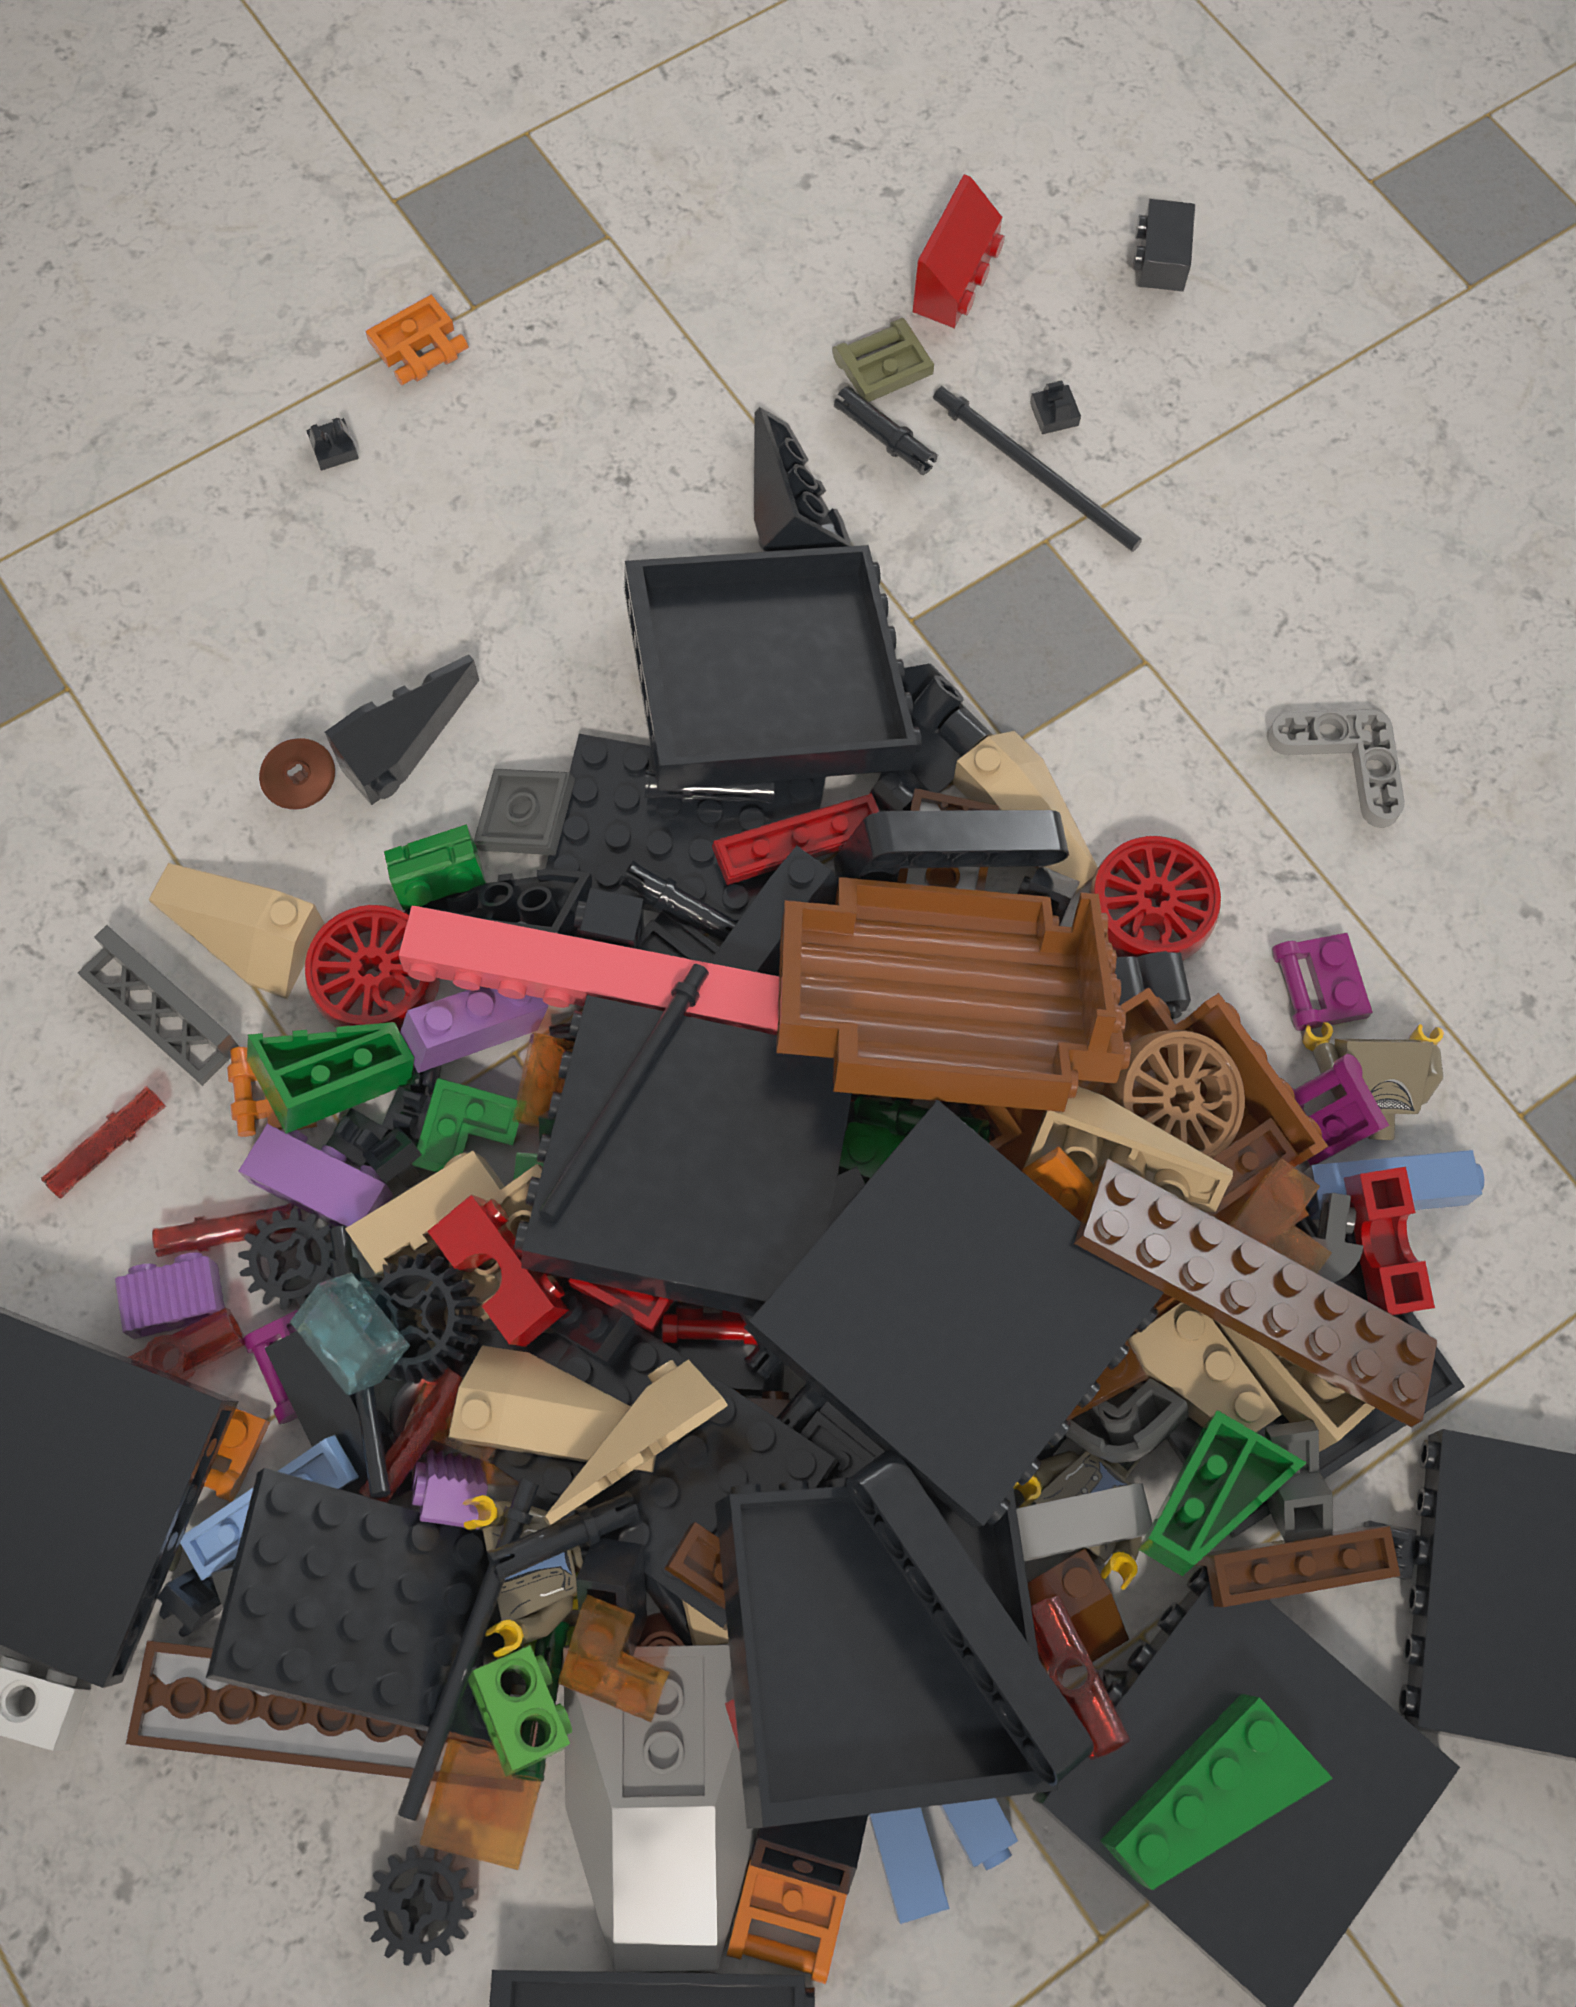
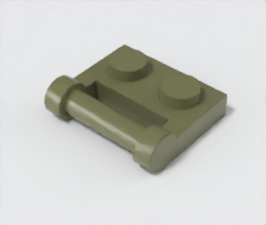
M903 317L892 321L890 327L849 345L843 342L832 347V354L837 366L844 370L857 393L868 402L931 376L934 373L933 361ZM893 342H896V343H897V344L892 345V346H890V347H888V348H886V349H883V350H881V351H879V352H876V353H874V354H872V355H869V356H867V357H865V358H862V359H860V360H858V361H857V359H856V358H859V357H861V356H863V355H866V354H868V353H870V352H873V351H875V350H877V349H880V348H882V347H884V346H886V345H889V344H891V343H893Z

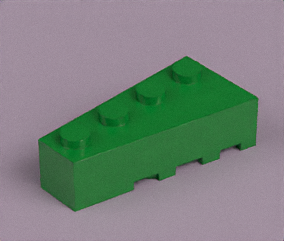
M1241 1694L1100 1841L1136 1882L1153 1890L1333 1778L1260 1697Z

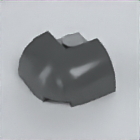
M1150 1378L1146 1383L1141 1381L1069 1420L1071 1426L1065 1436L1092 1455L1109 1462L1136 1461L1151 1453L1189 1417L1187 1402Z

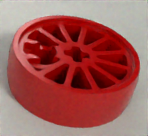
M1163 836L1139 837L1115 848L1099 865L1089 889V893L1099 894L1101 913H1107L1108 940L1109 943H1112V948L1116 950L1117 957H1139L1150 953L1167 951L1181 952L1182 960L1184 961L1200 950L1206 943L1220 915V886L1211 865L1191 846L1179 840ZM1154 862L1165 866L1161 877L1156 876ZM1134 863L1144 864L1146 877L1139 871V869L1134 865ZM1171 868L1181 873L1173 881L1167 880ZM1121 870H1123V872L1129 877V879L1132 882L1117 877L1113 874H1117ZM1187 882L1195 887V889L1177 890ZM1109 887L1127 896L1106 897L1105 889ZM1149 898L1156 899L1155 904L1158 907L1152 906V901ZM1199 901L1202 910L1182 902ZM1131 908L1128 913L1118 920H1113L1108 911L1111 909ZM1179 916L1198 923L1197 930L1192 932ZM1133 921L1130 934H1127L1122 928ZM1152 926L1156 928L1161 935L1160 939H1146L1141 927ZM1172 929L1182 940L1173 943L1168 941L1172 934Z
M383 905L358 906L336 915L317 932L306 955L305 981L312 1001L321 1015L331 1025L343 1027L394 1022L398 1030L401 1031L407 1010L435 1001L439 990L440 978H435L432 982L420 981L418 987L413 989L410 981L406 978L411 976L408 975V972H404L402 964H399L401 963L398 956L400 949L394 951L404 937L409 918L408 914ZM371 931L370 945L365 947L359 935ZM392 931L380 947L381 932ZM353 938L359 950L358 952H353L342 944ZM337 953L350 962H333L330 959ZM372 968L377 972H381L376 977H374L370 973L367 974V972ZM326 973L345 974L324 984L327 977ZM350 987L337 1005L331 1003L330 996ZM401 988L405 991L404 998L396 1004L384 1000L387 992L392 989ZM363 992L361 1015L347 1013ZM373 1001L376 1002L383 1014L372 1016Z

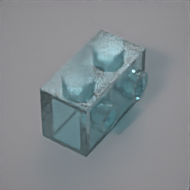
M352 1273L318 1283L290 1321L305 1343L312 1349L347 1395L381 1383L410 1346Z

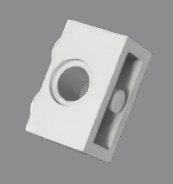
M2 1656L0 1661V1736L52 1751L69 1750L91 1690L75 1686L78 1678L66 1672L49 1669L46 1677L29 1672L32 1663L9 1656ZM31 1688L36 1697L35 1705L30 1713L24 1715L20 1710L19 1700L22 1693L26 1689Z

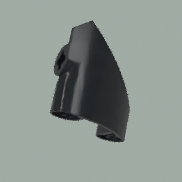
M931 663L904 668L905 678L903 687L904 691L910 692L912 696L913 714L911 720L913 727L918 726L920 729L921 750L920 752H915L911 770L881 772L877 783L870 793H872L877 806L882 811H910L915 788L941 793L953 782L957 761L986 737L993 735L962 704L964 698L961 693Z

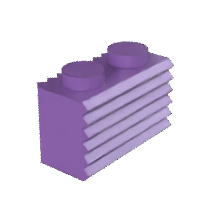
M193 1252L175 1257V1263L172 1265L157 1267L156 1264L151 1263L140 1264L129 1268L127 1275L116 1277L115 1283L123 1333L132 1339H138L226 1317L217 1263L210 1257L203 1256L202 1253Z
M433 1449L428 1451L425 1463L416 1462L411 1484V1491H413L412 1505L419 1506L420 1521L464 1527L463 1522L478 1519L476 1507L471 1504L463 1505V1501L487 1495L488 1484L481 1457L473 1459L469 1455L464 1458L461 1453L455 1457L452 1452L445 1456L442 1450L437 1454Z

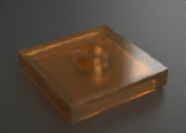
M448 1739L419 1845L519 1870L542 1782L513 1778L512 1775L505 1777L494 1749ZM545 1763L544 1775H545L547 1763Z

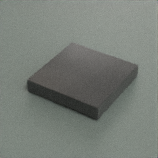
M494 769L474 838L476 848L479 851L556 855L575 778L570 772Z

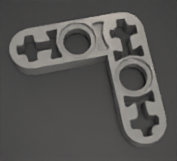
M1373 709L1282 713L1275 718L1267 738L1269 745L1274 751L1283 755L1352 753L1363 818L1368 824L1379 828L1389 827L1396 822L1404 809L1405 801L1393 726L1390 718L1385 713ZM1324 724L1335 726L1340 732V738L1333 741L1325 739L1320 734L1319 727ZM1366 725H1371L1372 731L1379 732L1374 739L1373 748H1369L1372 743L1370 731L1363 730ZM1307 726H1310L1309 732H1304ZM1284 727L1289 728L1290 734H1296L1294 740H1288L1287 734L1281 733ZM1370 760L1382 762L1387 768V775L1382 777L1372 775L1367 770L1366 762ZM1385 788L1381 794L1383 805L1391 807L1388 813H1383L1382 807L1374 806L1380 797V789Z

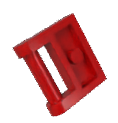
M679 1305L676 1306V1312H667V1315H663L664 1343H678V1339L744 1340V1344L758 1345L754 1337L743 1328L745 1323L739 1313L722 1310V1313H703V1306Z

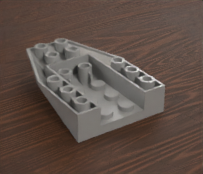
M729 1645L636 1647L630 1663L582 1655V1648H563L564 1708L572 1727V1733L567 1735L570 1744L565 1748V1808L614 1972L717 1970L759 1829H747L740 1754L725 1707L726 1702L734 1699Z

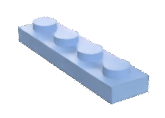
M335 1435L325 1438L278 1470L281 1473L340 1490L359 1478ZM253 1488L183 1535L180 1543L201 1581L211 1577L212 1572L222 1569L235 1561Z

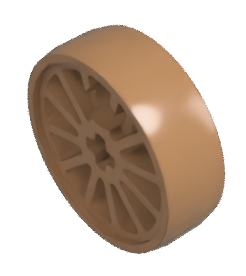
M1186 1030L1154 1032L1130 1043L1131 1057L1128 1069L1120 1071L1117 1083L1105 1082L1103 1096L1134 1113L1133 1104H1145L1148 1113L1141 1118L1151 1124L1160 1120L1157 1125L1158 1128L1167 1133L1171 1131L1172 1136L1186 1144L1188 1132L1194 1144L1189 1146L1210 1158L1228 1148L1239 1131L1245 1107L1243 1082L1237 1066L1230 1055L1212 1039ZM1162 1047L1168 1048L1169 1068L1159 1052ZM1184 1053L1187 1055H1191L1185 1068ZM1146 1059L1158 1080L1141 1070V1065ZM1199 1079L1204 1081L1207 1088L1205 1099L1200 1094L1201 1082H1198ZM1134 1080L1148 1088L1145 1097H1134L1132 1095ZM1175 1096V1101L1170 1103V1098ZM1197 1118L1206 1123L1204 1128L1205 1132L1203 1131Z

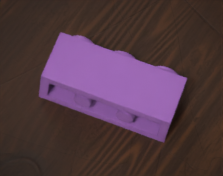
M480 986L479 990H466L407 1010L400 1033L414 1056V1066L417 1072L420 1073L538 1031L549 1006L543 1002V998L525 995L523 999H513L499 994L496 989Z
M269 1124L265 1126L238 1170L249 1183L301 1208L309 1214H318L319 1219L335 1227H349L388 1203L393 1197L388 1186L373 1168L362 1165L360 1170L346 1164L347 1157L327 1145H323L321 1150H318L306 1144L308 1137L298 1130L285 1134L283 1129L279 1130Z

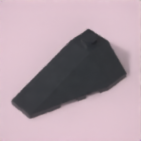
M759 407L755 411L754 523L759 536L758 542L764 552L852 546L844 521L838 510L832 508L829 511L821 497L826 492L824 485L820 480H815L813 475L804 467L809 459L789 424Z
M466 655L429 673L422 685L413 690H409L404 685L393 691L392 697L394 699L378 707L372 701L362 705L325 731L341 771L371 805L380 799L389 798L399 789L400 784L406 781L477 685L479 676L474 659L470 655Z
M796 845L769 878L709 963L779 977L780 937L785 900L835 905L839 879L831 869Z
M555 868L537 870V877L514 879L512 873L498 875V882L486 883L471 888L466 892L456 893L418 907L576 937L578 928H574L577 906L579 901L587 903L589 891L592 888V876L590 872ZM411 908L405 910L404 913L409 915Z

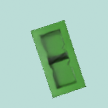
M531 1645L472 1671L468 1682L505 1777L564 1750L570 1744L567 1737L568 1734L572 1733L569 1717L561 1703L554 1705L547 1687L552 1684L550 1670L542 1655L535 1657ZM506 1672H515L521 1675L526 1685L524 1695L519 1697L507 1695L501 1688V1675ZM533 1720L541 1724L545 1731V1741L542 1746L532 1747L522 1740L520 1735L522 1722Z

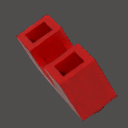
M1406 1166L1344 1177L1346 1194L1351 1196L1350 1207H1355L1356 1209L1354 1225L1357 1245H1363L1360 1263L1368 1302L1391 1315L1435 1308L1426 1261L1416 1259L1408 1240L1407 1219L1410 1214L1416 1212Z
M471 1194L430 1228L428 1233L455 1269L472 1273L473 1270L489 1259H495L498 1262L502 1272L501 1285L496 1294L485 1302L482 1307L509 1344L526 1347L569 1311L560 1299L565 1293L552 1275L521 1268L522 1251L514 1249L516 1237L506 1226L510 1219L505 1210L492 1198L488 1201Z

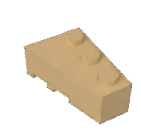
M474 1151L468 1154L461 1153L452 1158L442 1170L345 1229L375 1274L384 1277L382 1265L393 1263L398 1266L399 1256L409 1255L415 1259L417 1254L426 1253L430 1254L432 1259L437 1256L442 1257L444 1255L430 1236L428 1230L471 1194L489 1201L505 1186L484 1157Z
M1182 1302L1152 1322L1144 1331L1138 1332L1128 1339L1149 1377L1144 1381L1147 1382L1152 1378L1184 1399L1188 1406V1416L1202 1427L1205 1426L1217 1410L1254 1432H1258L1282 1415L1215 1322L1210 1317Z

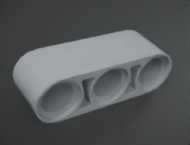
M1143 1483L1016 1509L1024 1561L1146 1536L1152 1524Z

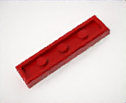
M872 793L715 840L713 841L712 849L725 882L729 885L777 870L796 845L814 858L839 851L864 818L880 811Z

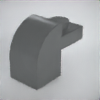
M1338 1193L1323 1194L1317 1238L1282 1233L1279 1235L1277 1252L1333 1283L1348 1275L1358 1263L1363 1251V1245L1345 1243L1346 1234H1352L1356 1219L1355 1207H1350L1351 1196Z
M1313 1420L1265 1426L1266 1439L1307 1462L1266 1500L1273 1521L1284 1541L1333 1535V1494L1319 1472V1430Z

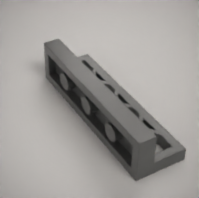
M106 925L94 936L103 949L78 974L203 1086L231 1059L230 1050L239 1047V1045L224 1028ZM112 959L116 960L122 966L121 982L101 983L95 975ZM130 974L138 981L130 982ZM149 990L152 993L151 1009L132 1011L129 1008L130 991ZM121 991V999L112 992ZM160 1001L168 1008L160 1009ZM151 1018V1027L142 1019ZM160 1018H181L182 1037H161L159 1035ZM191 1028L200 1036H190ZM210 1044L218 1052L198 1070L190 1063V1045ZM173 1046H182L181 1054Z

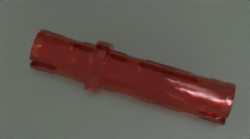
M146 1085L142 1091L119 1111H111L106 1116L108 1120L97 1131L86 1138L58 1165L43 1175L41 1180L58 1198L62 1199L66 1193L108 1158L118 1147L127 1140L131 1143L137 1137L136 1132L167 1106Z
M288 1203L287 1205L207 1219L205 1216L194 1217L193 1222L153 1228L152 1240L154 1249H156V1256L164 1257L165 1255L197 1249L200 1253L211 1251L213 1246L246 1241L243 1238L246 1233H260L256 1225L258 1219L264 1218L272 1224L273 1211L282 1210L286 1219H289L290 1213L295 1207L293 1203ZM282 1228L272 1235L295 1232L297 1228Z
M449 1368L444 1371L445 1373L422 1404L416 1403L412 1409L415 1415L387 1451L385 1460L391 1494L375 1500L388 1503L438 1431L444 1432L449 1426L446 1420L455 1409L458 1389L463 1381L462 1377ZM367 1480L364 1486L359 1489V1492L365 1497L371 1498Z

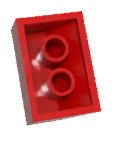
M963 174L917 262L912 313L952 328L956 327L962 314L966 316L969 314L975 299L974 290L977 285L980 287L984 285L990 270L989 261L991 257L998 258L1005 240V235L1000 234L1003 217L971 176Z

